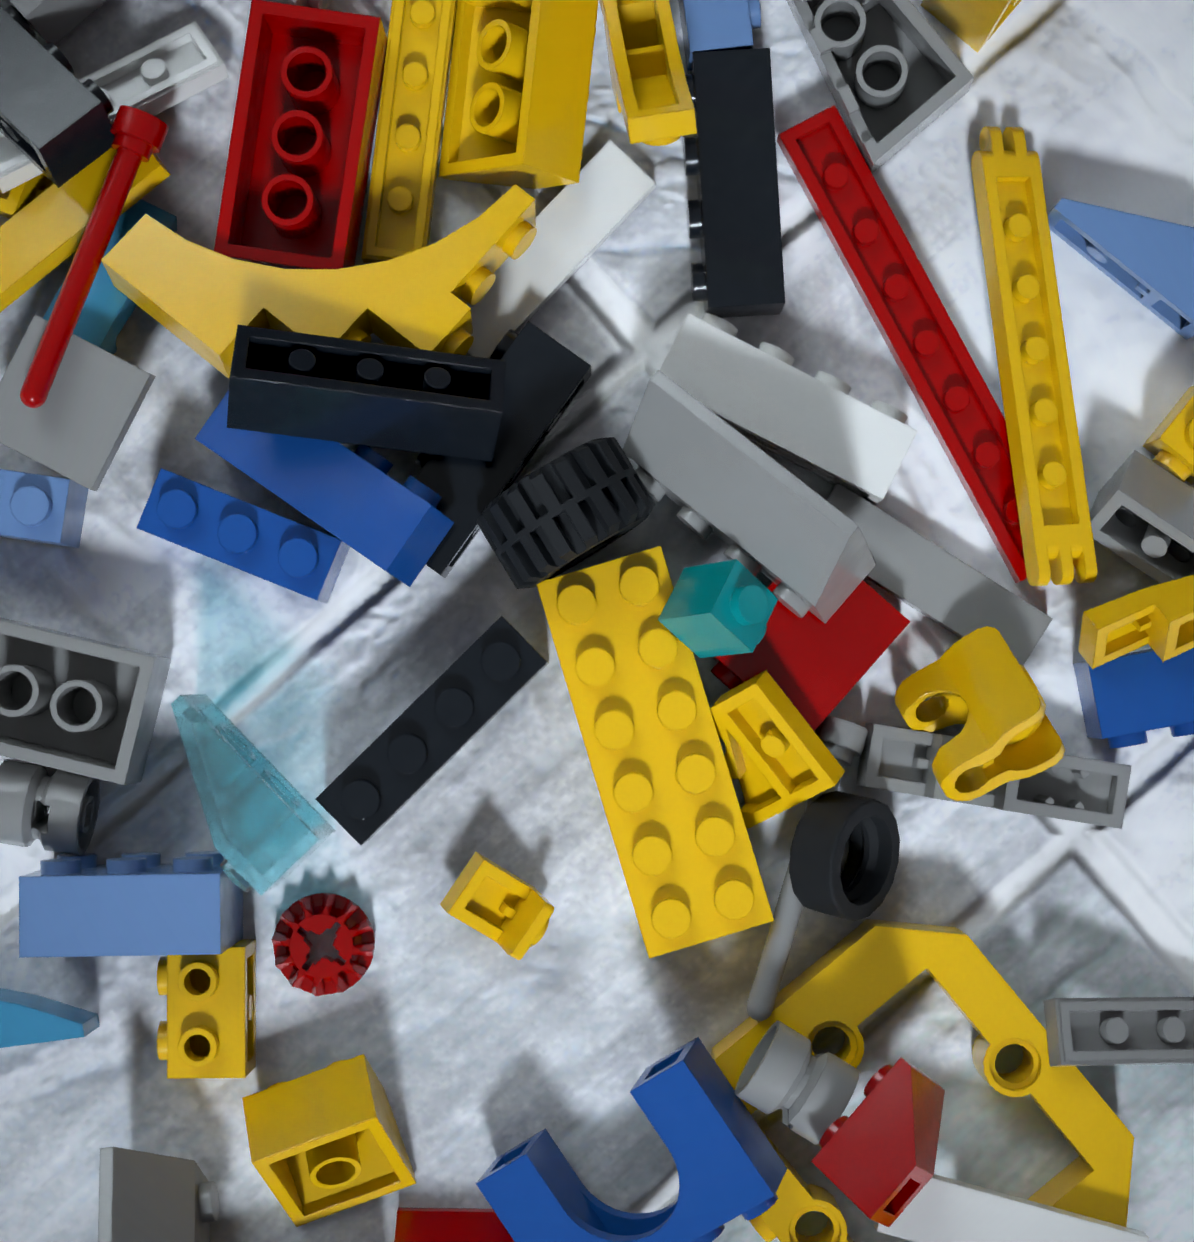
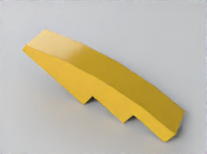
M1194 575L1149 586L1084 611L1078 652L1089 666L1094 669L1147 644L1163 662L1194 648Z

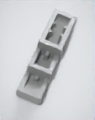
M867 722L865 724L868 734L860 756L856 785L1122 829L1131 765L1064 755L1056 765L1036 775L1009 781L970 801H956L945 795L932 771V762L938 749L954 738V736Z

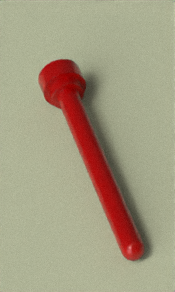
M121 105L110 129V132L115 135L111 146L116 150V153L20 390V399L27 407L38 408L45 403L141 162H149L152 153H160L168 133L169 126L165 122L140 109Z

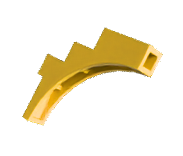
M599 0L604 20L612 89L618 112H622L630 144L643 142L651 146H663L677 141L680 136L697 134L695 109L686 81L669 0Z
M515 184L479 217L436 243L387 261L341 269H283L233 259L184 239L147 214L125 234L101 261L115 288L228 379L230 378L237 325L371 342L372 338L370 335L374 333L387 345L466 355L474 340L472 336L471 308L466 304L468 302L473 306L480 302L489 292L495 281V271L508 257H511L513 260L519 258L533 242L537 233L535 199Z

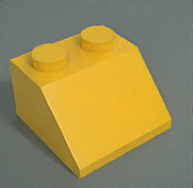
M364 1054L348 1060L333 1062L326 1068L287 1082L275 1083L263 1091L242 1098L251 1162L296 1227L416 1184L414 1171L384 1087Z

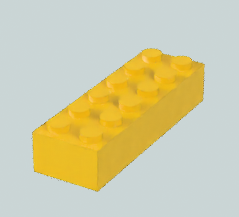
M661 546L538 583L539 595L649 959L774 921L694 654L658 621L674 589Z

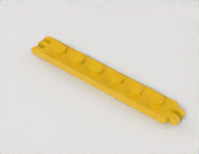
M985 126L979 135L980 150H976L971 158V171L1027 580L1031 586H1046L1050 581V577L1055 585L1071 584L1073 578L1079 584L1093 583L1097 578L1098 569L1040 158L1036 151H1027L1025 133L1022 127H1006L1002 134L997 126Z

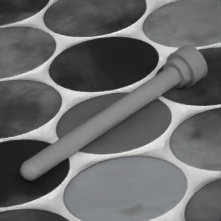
M827 716L815 730V733L844 769V766L852 765L854 756H861L868 730L856 723ZM840 780L835 786L809 798L804 813L807 807L820 795L837 791ZM789 864L773 915L774 921L771 922L747 1003L749 1016L757 1021L766 1020L773 1011L803 909V905L793 892Z

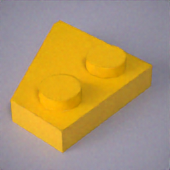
M767 670L722 694L710 708L718 736L723 740L726 747L725 759L731 779H739L745 800L741 812L747 829L835 786L845 773L839 762Z

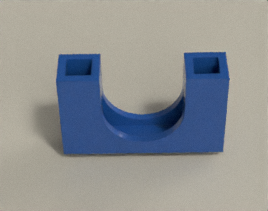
M697 1037L647 1067L630 1090L631 1095L675 1161L679 1176V1196L675 1202L661 1210L650 1213H628L604 1204L583 1185L546 1128L497 1157L476 1185L515 1242H712L725 1229L723 1224L741 1214L745 1220L754 1219L773 1206L778 1199L776 1192L787 1167L741 1099L735 1095V1090L702 1041Z

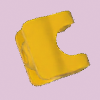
M994 627L978 628L955 642L938 660L904 679L896 690L895 704L906 724L912 730L932 733L954 724H965L959 734L938 749L932 762L933 774L945 795L950 799L970 801L981 797L1009 781L1028 778L1056 765L1064 756L1065 747L1045 714L1046 704L1025 667L1018 663L1004 638Z

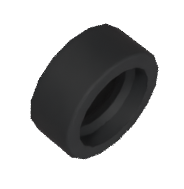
M833 791L820 795L807 807L796 827L790 848L789 864L793 892L804 907L820 913L857 921L869 917L883 903L894 881L899 863L900 848L897 821L888 805L876 799ZM850 836L849 853L844 870L841 873V859L846 842Z

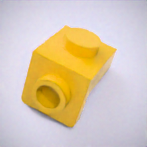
M476 851L440 903L448 914L494 940L508 955L517 960H521L529 947L534 946L542 939L547 930L549 918L554 911V906L534 886Z

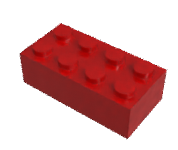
M263 0L251 1L215 239V252L233 259L283 269H341L355 266L387 48V36L380 17Z

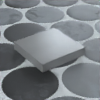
M35 314L0 381V443L90 490L97 491L156 376L72 334L45 403L38 408L27 407L20 399V390L48 323V320Z

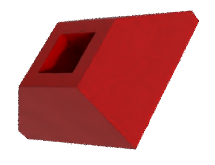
M902 1057L894 1066L891 1064L883 1066L866 1084L864 1089L866 1098L849 1117L842 1116L826 1129L819 1141V1146L822 1149L811 1162L869 1219L890 1227L934 1176L945 1090Z

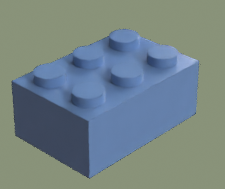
M222 851L185 853L186 857L173 858V863L161 864V853L158 852L121 854V858L106 859V865H97V854L84 853L81 856L61 854L57 855V859L40 860V870L19 876V958L222 954L243 939V862L225 863V855Z

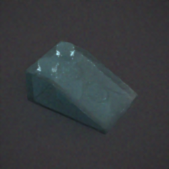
M206 694L180 695L171 703L214 847L225 858L220 863V867L228 878L241 890L248 892L253 887L260 895H263L282 883L336 830Z

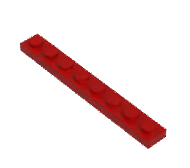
M833 105L780 133L777 143L1015 583L1027 579L1005 418L836 106Z

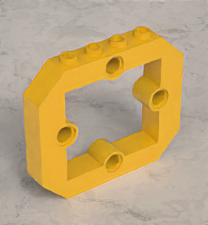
M866 919L778 992L769 1018L757 1021L749 1016L711 1049L712 1058L735 1090L748 1059L764 1034L776 1021H781L811 1041V1049L814 1036L818 1031L825 1027H836L844 1031V1043L841 1049L834 1055L857 1068L864 1054L863 1036L857 1026L926 970L977 1031L978 1035L974 1040L971 1051L973 1064L982 1078L1000 1094L1010 1097H1022L1029 1094L1079 1155L1027 1200L1124 1227L1127 1226L1134 1136L1076 1066L1050 1067L1046 1029L969 936L956 927ZM1007 1045H1020L1023 1050V1059L1019 1067L1010 1073L1002 1074L997 1072L995 1060L999 1051ZM812 1050V1055H813V1056L818 1055V1054H816L815 1052H813V1050ZM741 1099L750 1114L757 1110V1108ZM762 1130L787 1167V1170L777 1189L778 1199L774 1205L763 1214L749 1220L759 1235L766 1242H771L776 1237L780 1242H854L847 1233L846 1221L833 1195L823 1187L807 1184ZM818 1211L828 1216L826 1227L815 1236H804L795 1230L798 1219L807 1212Z

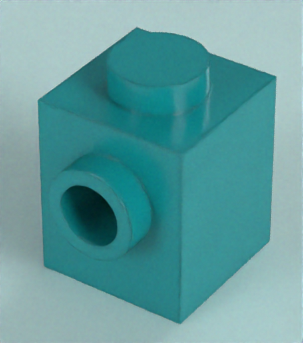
M737 559L685 567L658 621L699 658L752 653L766 633L767 622L778 598Z

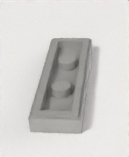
M1194 997L1053 998L1043 1001L1050 1067L1194 1064Z

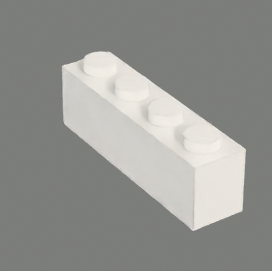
M688 313L659 369L663 374L752 443L834 485L840 483L873 505L884 499L918 430L905 424L908 416L904 412L879 400H874L872 405L869 406L849 396L851 387L846 382L826 372L817 371L815 377L802 372L792 366L795 358L777 346L761 342L759 347L756 348L736 338L738 329L716 315L704 313L702 319H699Z

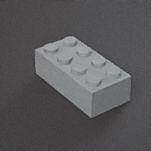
M0 617V756L120 785L141 782L171 658Z

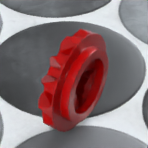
M316 893L297 900L281 915L271 939L275 955V966L288 979L291 987L302 989L315 996L342 993L356 984L368 970L375 950L373 928L364 911L350 899L333 893ZM338 922L341 926L335 933L337 937L334 939L333 946L339 951L338 955L346 960V962L344 963L339 958L333 959L331 956L325 955L319 961L315 960L311 966L307 965L306 962L311 957L309 953L312 950L313 944L306 938L307 934L300 929L303 928L307 932L312 931L320 935L327 928L331 929Z

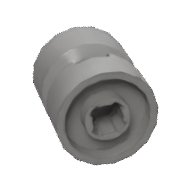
M4 760L0 765V843L28 847L36 839H39L46 851L78 856L84 855L93 837L100 804V779L57 770L52 776H48L45 767L42 765Z
M778 1020L773 1023L757 1044L739 1077L734 1093L737 1097L766 1115L781 1109L782 1123L787 1125L790 1130L817 1145L826 1129L841 1117L859 1080L860 1071L829 1052L813 1056L811 1041Z

